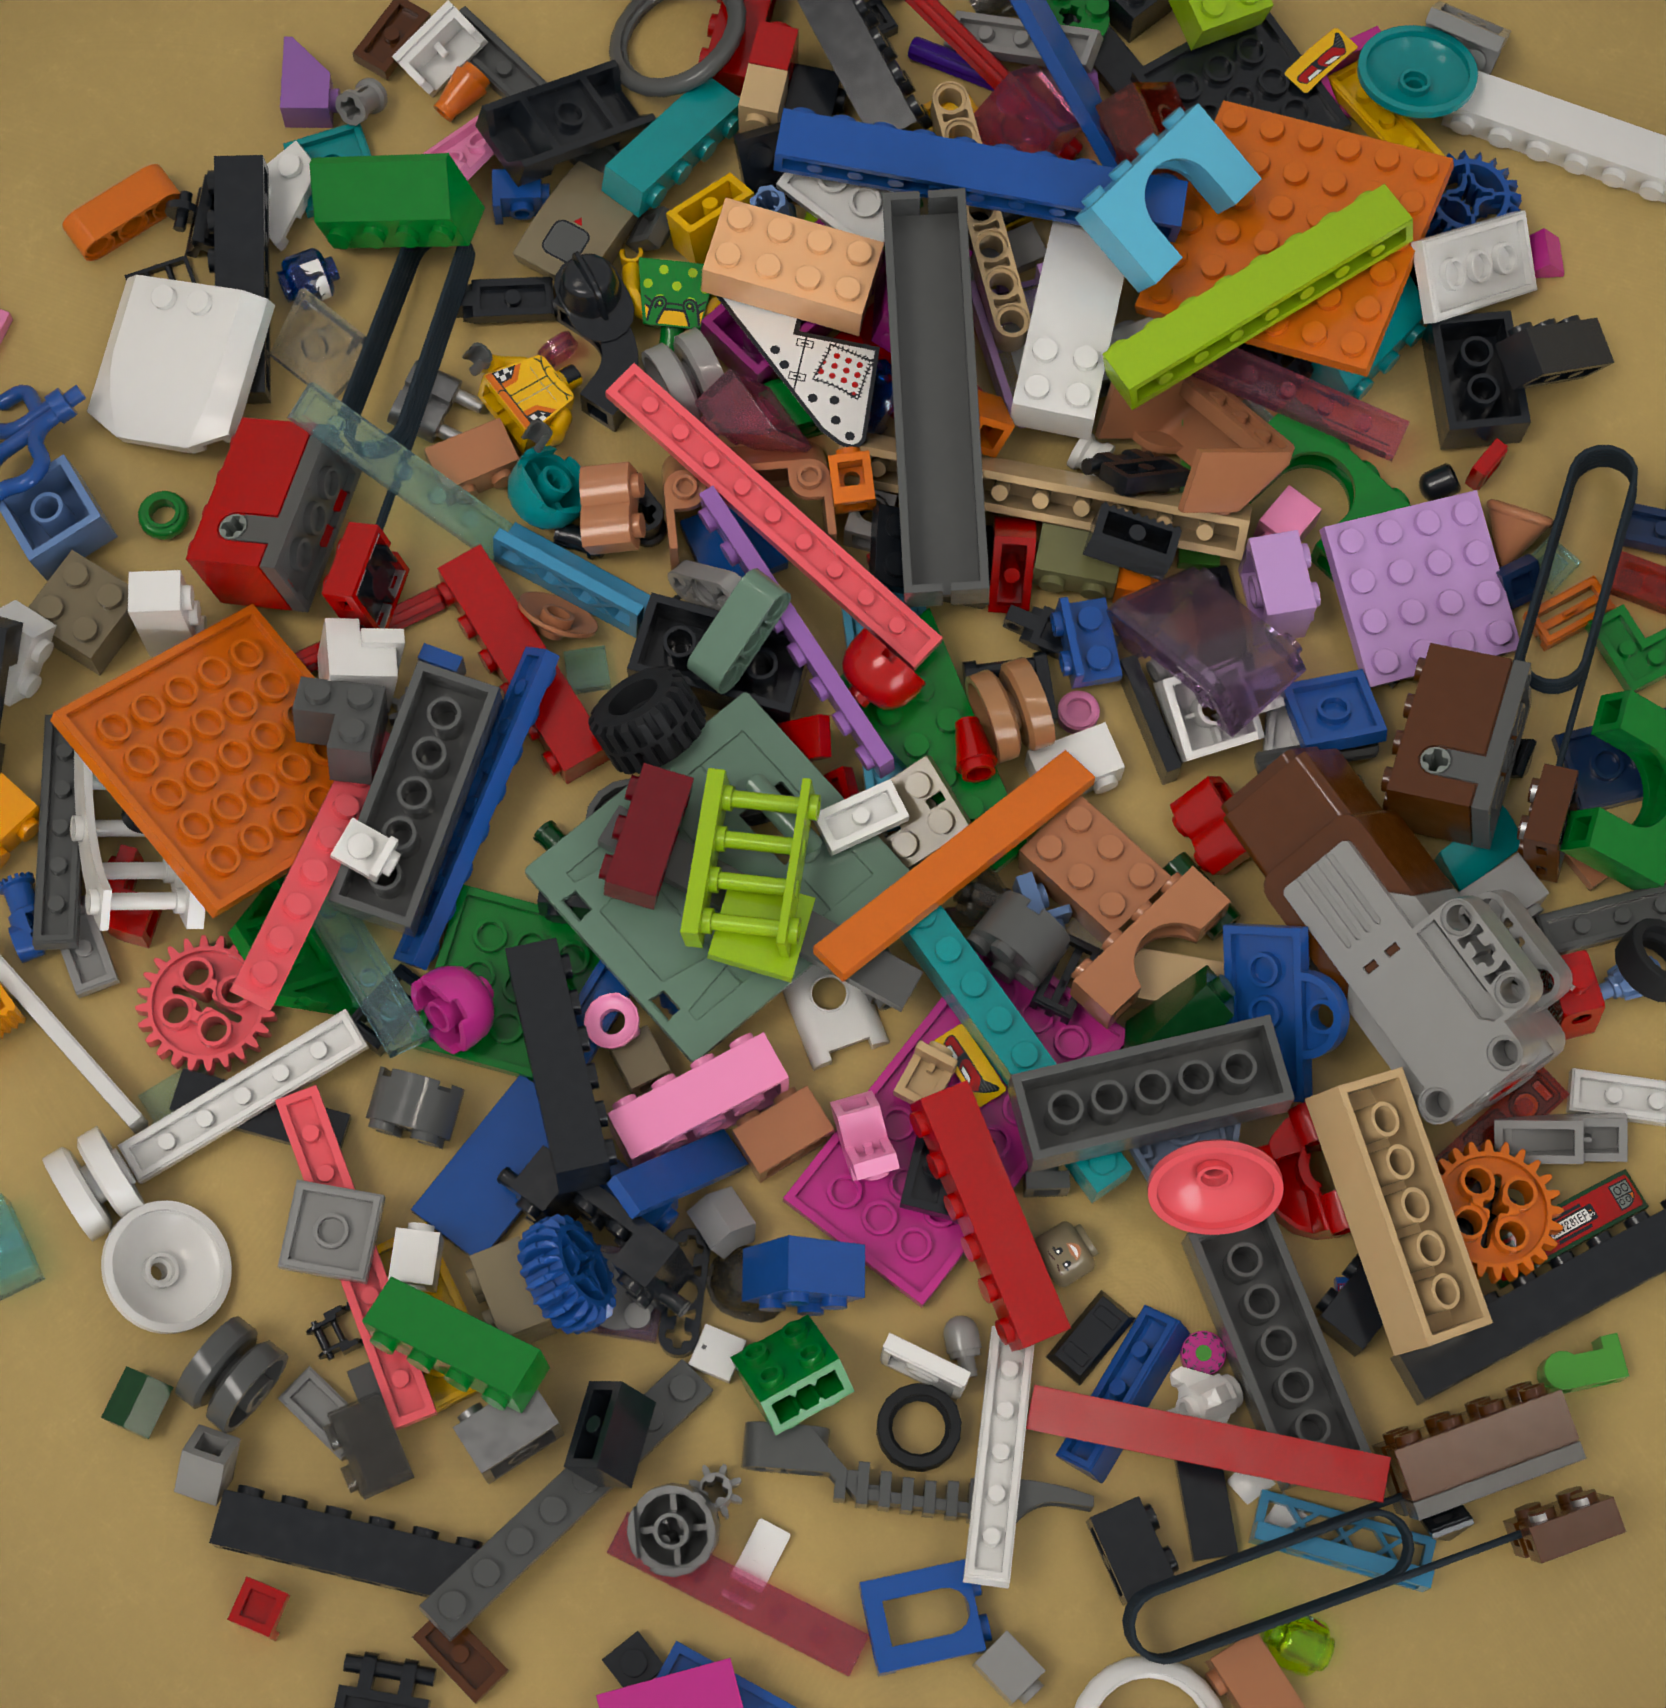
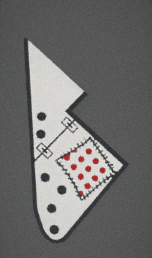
M716 296L791 391L819 430L843 447H860L867 437L880 347L799 331L802 321L800 319Z

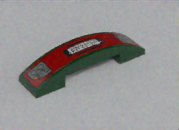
M1626 1169L1556 1205L1564 1208V1212L1559 1217L1552 1219V1221L1562 1225L1563 1230L1557 1235H1549L1558 1244L1552 1251L1543 1250L1548 1259L1541 1265L1533 1262L1534 1269H1538L1554 1258L1649 1207ZM1511 1232L1500 1237L1505 1245L1516 1247V1239ZM1519 1269L1517 1278L1524 1275ZM1503 1272L1500 1280L1496 1283L1499 1290L1511 1284Z

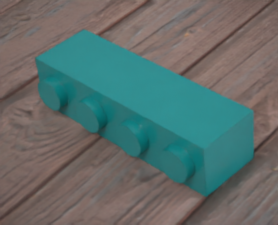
M713 78L701 86L685 92L605 165L601 191L638 218L650 207L653 209L658 207L671 187L675 184L681 185L689 177L692 168L698 162H706L715 152L717 145L725 137L731 139L739 130L738 104L740 98Z

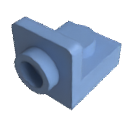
M1032 872L1016 876L1012 890L1031 900L1027 905L1029 909L1039 914L1042 909L1049 907L1046 889L1043 883L1036 884ZM1070 904L1047 910L1065 929V924L1069 923L1073 913Z

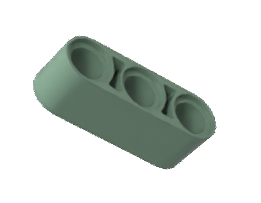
M758 568L748 571L738 582L688 659L687 668L718 693L725 694L731 690L787 609L791 600V594Z

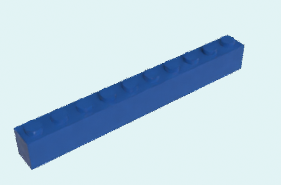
M797 107L793 110L783 108L773 170L891 192L919 191L920 197L928 198V190L965 188L966 205L1080 225L1074 217L1085 208L1081 202L1082 199L1098 185H1101L1104 189L1112 181L1108 174L1114 168L1098 165L1095 161L1085 158L1076 159L1075 161L1062 159L1047 151L1029 153L1018 151L1014 146L1008 144L990 146L979 144L969 137L946 138L937 136L934 132L925 129L907 131L897 129L894 125L886 122L863 123L847 115L830 117L816 114L808 108ZM1169 173L1150 174L1145 188V204L1148 214L1168 241L1175 243L1182 226L1188 181L1179 180L1175 175Z

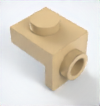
M919 1040L910 1062L893 1091V1095L912 1104L921 1098L946 1089L956 1071L958 1060L952 1057L953 1052L946 1046L935 1041H930L927 1044Z

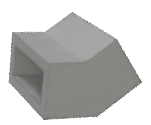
M732 1186L706 1194L687 1211V1214L710 1250L723 1259L738 1247L753 1243L755 1240L756 1223Z

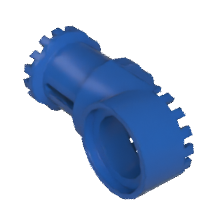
M24 872L20 874L15 873V878L12 879V876L9 875L7 876L8 879L3 878L2 882H0V895H4L11 913L8 917L11 926L8 928V931L22 963L46 955L44 950H35L32 945L35 904L33 883L35 878L33 873L30 872L25 874Z

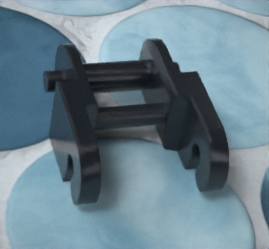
M348 1302L345 1306L339 1305L323 1314L325 1320L319 1323L316 1320L311 1322L312 1327L306 1331L307 1335H315L322 1349V1352L318 1355L320 1360L328 1358L330 1361L335 1358L333 1354L339 1351L346 1355L364 1345L362 1339L359 1338L349 1342L338 1324V1317L351 1311ZM331 1325L340 1341L333 1346L330 1345L323 1331Z

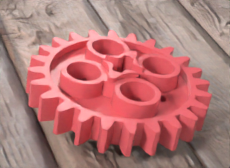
M202 935L199 947L194 948L186 938L184 939L183 952L178 953L171 946L167 948L171 958L168 962L159 958L154 959L159 969L157 974L144 972L143 976L151 986L150 988L137 989L139 996L147 1000L146 1003L135 1006V1010L139 1015L147 1017L139 1022L138 1026L142 1032H152L145 1041L150 1048L160 1045L156 1054L161 1060L173 1054L171 1064L175 1069L178 1070L185 1061H188V1070L191 1072H197L200 1064H204L210 1076L214 1075L216 1063H222L227 1072H230L232 1069V1058L237 1057L242 1063L246 1064L248 1061L245 1050L250 1048L253 1051L261 1052L256 1039L258 1036L271 1038L272 1034L264 1023L276 1022L278 1017L273 1011H268L246 999L238 1003L227 1002V995L244 963V959L234 944L230 949H227V942L224 936H219L215 946H211L206 935ZM199 969L209 971L208 978L204 983L200 985L189 984V977L194 971ZM181 988L204 1003H209L213 999L221 1011L241 1016L242 1020L238 1023L234 1022L211 1007H206L202 1011L194 999L174 994L173 990ZM177 1007L188 1008L187 1017L179 1023L168 1022L169 1014L173 1009ZM215 1025L227 1027L226 1034L222 1039L218 1041L206 1039L207 1032L211 1027Z

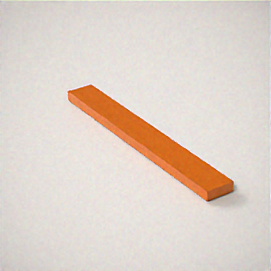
M1064 750L815 944L813 954L844 982L1092 787L1095 782V776L1069 752Z

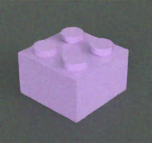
M1298 530L1248 539L1238 572L1256 645L1305 637L1310 622L1314 621L1316 608L1321 604L1317 582H1311L1308 568L1311 567L1310 550L1307 543L1301 544Z

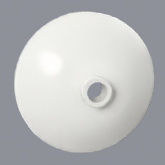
M166 1200L143 1204V1206H139L124 1215L114 1225L103 1247L101 1272L103 1283L111 1302L128 1321L150 1332L176 1334L203 1324L217 1312L224 1302L230 1287L232 1264L227 1243L211 1219L192 1206ZM152 1266L160 1269L162 1274L160 1280L152 1276Z

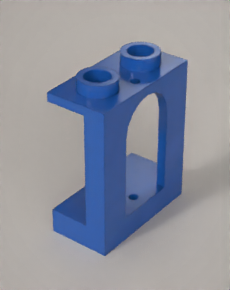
M965 1559L859 1582L858 1587L878 1677L896 1673L898 1670L970 1654H983L986 1651L985 1642L992 1641V1635L987 1614H978L975 1601L976 1596L982 1595L981 1585L963 1582ZM946 1588L954 1589L964 1596L969 1618L961 1630L948 1635L892 1647L883 1601Z

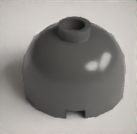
M669 1483L654 1487L639 1499L628 1517L627 1537L632 1553L637 1559L640 1558L646 1566L650 1567V1571L657 1575L678 1577L692 1573L710 1559L719 1542L721 1523L715 1505L705 1493L692 1485Z

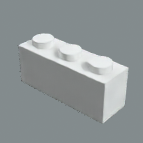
M181 570L129 572L128 613L150 657H155L208 628L206 616H201L199 600L194 601L193 586L186 584Z

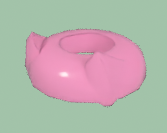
M615 992L599 996L590 1004L585 1012L584 1025L586 1026L588 1037L594 1044L602 1048L617 1049L624 1047L640 1035L638 1009L629 998ZM610 1012H621L625 1017L623 1029L616 1034L605 1033L602 1027L605 1016Z

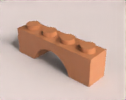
M1194 866L1183 876L1179 872L1171 876L1160 891L1163 895L1153 904L1149 900L1143 903L1131 917V920L1134 922L1124 932L1120 929L1115 930L1102 944L1101 948L1104 951L1094 961L1089 957L1086 958L1072 973L1071 977L1074 980L1070 995L1106 1029L1112 1026L1138 999L1141 985L1136 976L1134 958L1144 946L1157 939L1167 937L1182 938L1197 943L1226 915L1231 900Z

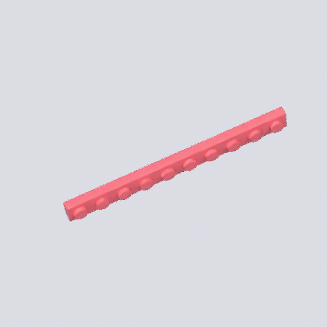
M635 363L605 391L607 399L707 488L714 486L730 509L913 671L942 643V636Z

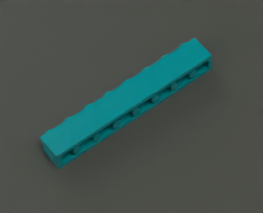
M939 906L900 937L1007 1087L1012 1074L1057 1064L942 906ZM1122 1152L1064 1165L1067 1170H1070V1174L1091 1203H1094L1126 1181L1133 1169Z

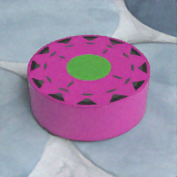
M1198 1331L1191 1334L1184 1341L1180 1350V1360L1183 1367L1210 1375L1215 1374L1222 1367L1226 1357L1225 1347L1221 1339L1208 1331Z

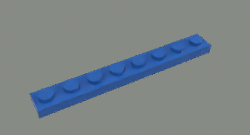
M525 647L504 696L415 937L403 933L393 959L427 971L430 962L435 959L439 951V940L444 928L455 914L456 900L461 888L473 871L472 862L478 848L488 836L490 830L489 822L495 808L505 796L506 782L513 766L518 763L522 756L523 742L529 728L536 722L539 716L540 702L546 688L552 684L555 678V667L560 658L559 655L547 649Z

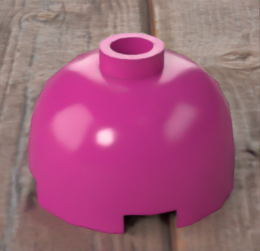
M441 966L429 971L412 983L411 998L416 1013L422 1009L424 1010L433 1026L427 1033L442 1049L450 1054H456L461 1050L464 1052L472 1048L488 1034L494 1020V991L484 977H478L474 972L461 966Z

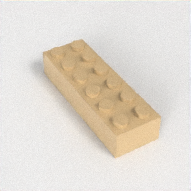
M1403 1067L1339 1085L1305 1098L1394 1356L1429 1347L1492 1324L1490 1313Z

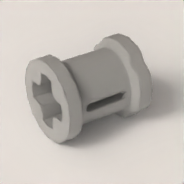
M365 78L357 83L354 90L348 89L337 96L335 102L336 110L344 122L357 126L368 118V114L381 112L386 107L388 98L385 88L379 81L373 78Z

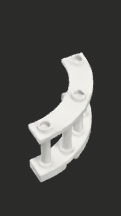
M74 750L76 815L71 817L70 835L72 841H78L82 873L86 888L85 908L87 915L94 916L100 931L109 930L110 910L172 909L174 914H180L186 929H204L205 908L164 859L162 862H102L97 837H145V835L133 832L127 828L123 820H95L93 790L107 789ZM162 879L164 883H170L172 892L112 893L108 880Z

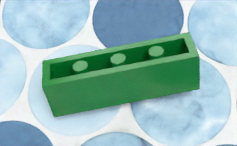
M392 1276L362 1320L372 1336L370 1342L379 1350L390 1355L396 1350L408 1356L406 1358L407 1361L417 1369L425 1373H430L434 1369L444 1374V1379L458 1390L467 1392L470 1387L482 1393L481 1397L485 1402L501 1411L509 1407L522 1414L550 1369L540 1349Z

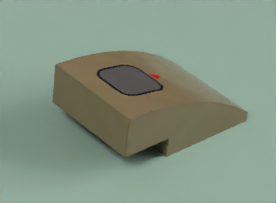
M578 161L538 211L513 251V254L519 263L546 277H552L553 281H555L556 273L560 267L570 260L572 254L577 251L580 254H596L613 264L636 224L638 217L601 191L604 173Z

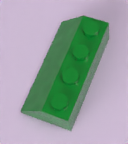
M449 153L312 158L309 163L314 221L334 249L469 246L485 209Z

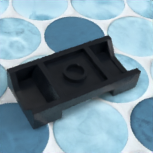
M614 59L482 105L475 126L517 187L551 175L556 164L612 144L617 151L621 150L657 118L653 113L639 115L622 92L619 65Z

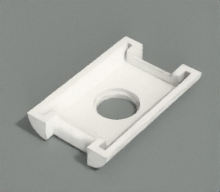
M816 965L809 968L783 990L813 1071L831 1065L832 1059L829 1053L867 1039L871 1049L890 1043L875 1004L869 1002L865 993L845 981L842 982L838 977ZM823 978H835L845 987V1001L836 1009H823L813 1000V987Z

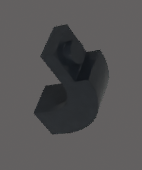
M556 296L552 301L555 320L590 342L602 358L597 372L580 393L582 411L613 432H616L627 416L606 398L605 391L633 363L639 366L638 349L632 329L629 327L628 331L616 340L605 343L591 341L580 335L574 328Z

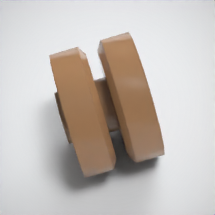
M1019 657L1001 664L999 679L990 670H983L966 676L965 686L968 701L975 717L979 718L980 724L998 759L997 764L1019 757L1021 742L1031 751H1037L1055 743V727L1045 692L1036 672L1025 657Z

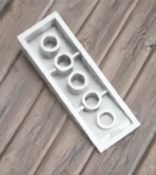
M1057 221L1052 223L1010 416L1016 426L1090 440L1105 372L1102 354L1110 347L1124 275L1080 225Z

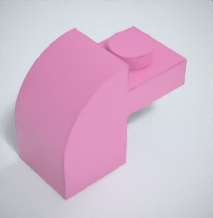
M872 1090L830 1102L841 1148L853 1181L861 1179L868 1181L879 1180L886 1177L889 1171L900 1169L896 1152L887 1137L880 1105Z

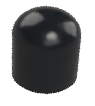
M1448 463L1423 473L1419 480L1420 491L1428 501L1453 496L1461 490L1457 476Z

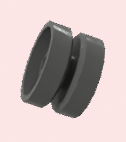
M239 1316L229 1319L207 1339L183 1371L175 1389L176 1395L193 1409L208 1405L206 1418L225 1434L235 1430L257 1409L279 1380L289 1358L287 1353L270 1340L256 1345L258 1335L256 1329Z

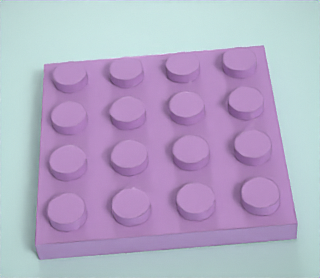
M1477 490L1325 526L1319 530L1359 670L1363 669L1370 688L1414 678L1419 657L1426 658L1430 643L1495 656L1516 652L1519 636L1506 591L1496 574L1500 569Z

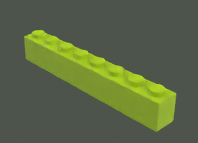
M1385 184L1373 191L1363 192L1352 204L1338 212L1328 213L1317 225L1303 233H1296L1290 236L1282 246L1269 254L1257 256L1247 267L1234 275L1222 277L1211 289L1197 297L1187 298L1176 310L1166 316L1149 321L1143 330L1128 339H1120L1114 342L1102 354L1106 376L1132 410L1136 409L1412 242L1413 218Z

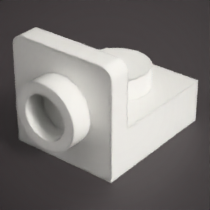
M352 817L333 849L330 858L377 883L381 874L388 877L391 875L402 854L395 851L399 842L397 838L393 836L388 838Z

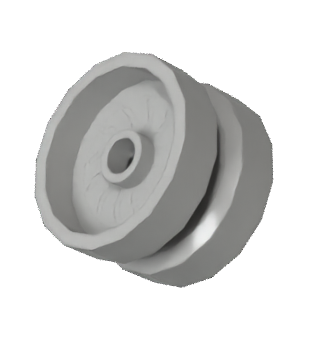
M696 327L674 337V351L666 344L660 343L641 352L645 373L700 422L701 410L713 418L733 408L731 391L720 363L710 344Z

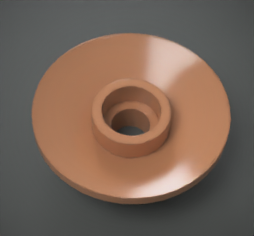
M526 592L518 600L520 611L539 627L538 631L542 636L550 640L560 641L562 637L585 639L593 637L597 632L598 623L589 612L559 596L544 592Z

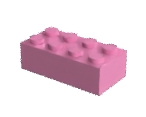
M763 1032L755 1037L752 1033L745 1034L729 1044L730 1050L717 1057L713 1053L704 1055L690 1065L692 1070L678 1077L674 1073L668 1074L655 1081L651 1085L653 1090L638 1098L635 1094H630L612 1105L613 1111L607 1113L610 1131L629 1168L719 1130H727L735 1126L739 1118L752 1110L758 1109L761 1112L775 1105L773 1099L780 1093L789 1090V1077L765 1033Z

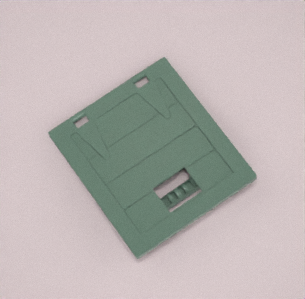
M746 692L742 693L707 721L705 727L701 730L702 733L686 751L660 767L694 778L692 794L678 834L679 838L694 846L708 768L724 769L730 785L735 786V790L781 795L775 788L781 783L792 796L800 797L802 778H809L812 780L815 794L821 795L820 810L844 800L839 792ZM625 787L528 865L525 869V874L676 1047L693 1063L698 1058L707 1055L814 964L799 956L792 982L790 983L707 959L715 930H713L712 934H705L703 948L685 946L680 929L686 894L664 881L654 910L605 896V880L598 877L605 854H614L597 844L599 837L618 806L621 805L629 810L631 801L624 800L627 787ZM733 808L732 812L726 811L724 826H728L729 831L755 833L740 817L748 809ZM762 811L784 837L793 838L797 814ZM810 827L800 894L816 898L812 911L840 926L907 874L909 869L878 835L831 856L822 837L818 836ZM727 848L726 852H719V860L745 874L787 878L789 862L784 865L774 853ZM575 893L591 910L582 920L564 902ZM662 993L679 1010L670 1020L652 1001Z

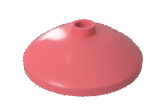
M1226 1139L1197 1141L1174 1150L1155 1165L1150 1173L1147 1185L1150 1206L1158 1217L1180 1230L1205 1235L1234 1233L1259 1224L1279 1206L1284 1189L1281 1171L1270 1156L1251 1145Z

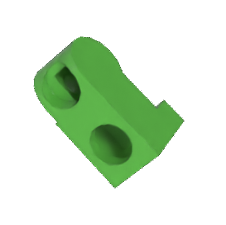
M1618 1333L1600 1336L1591 1342L1593 1351L1575 1355L1567 1351H1558L1551 1354L1538 1367V1382L1544 1383L1545 1387L1562 1389L1563 1394L1618 1383L1629 1377Z

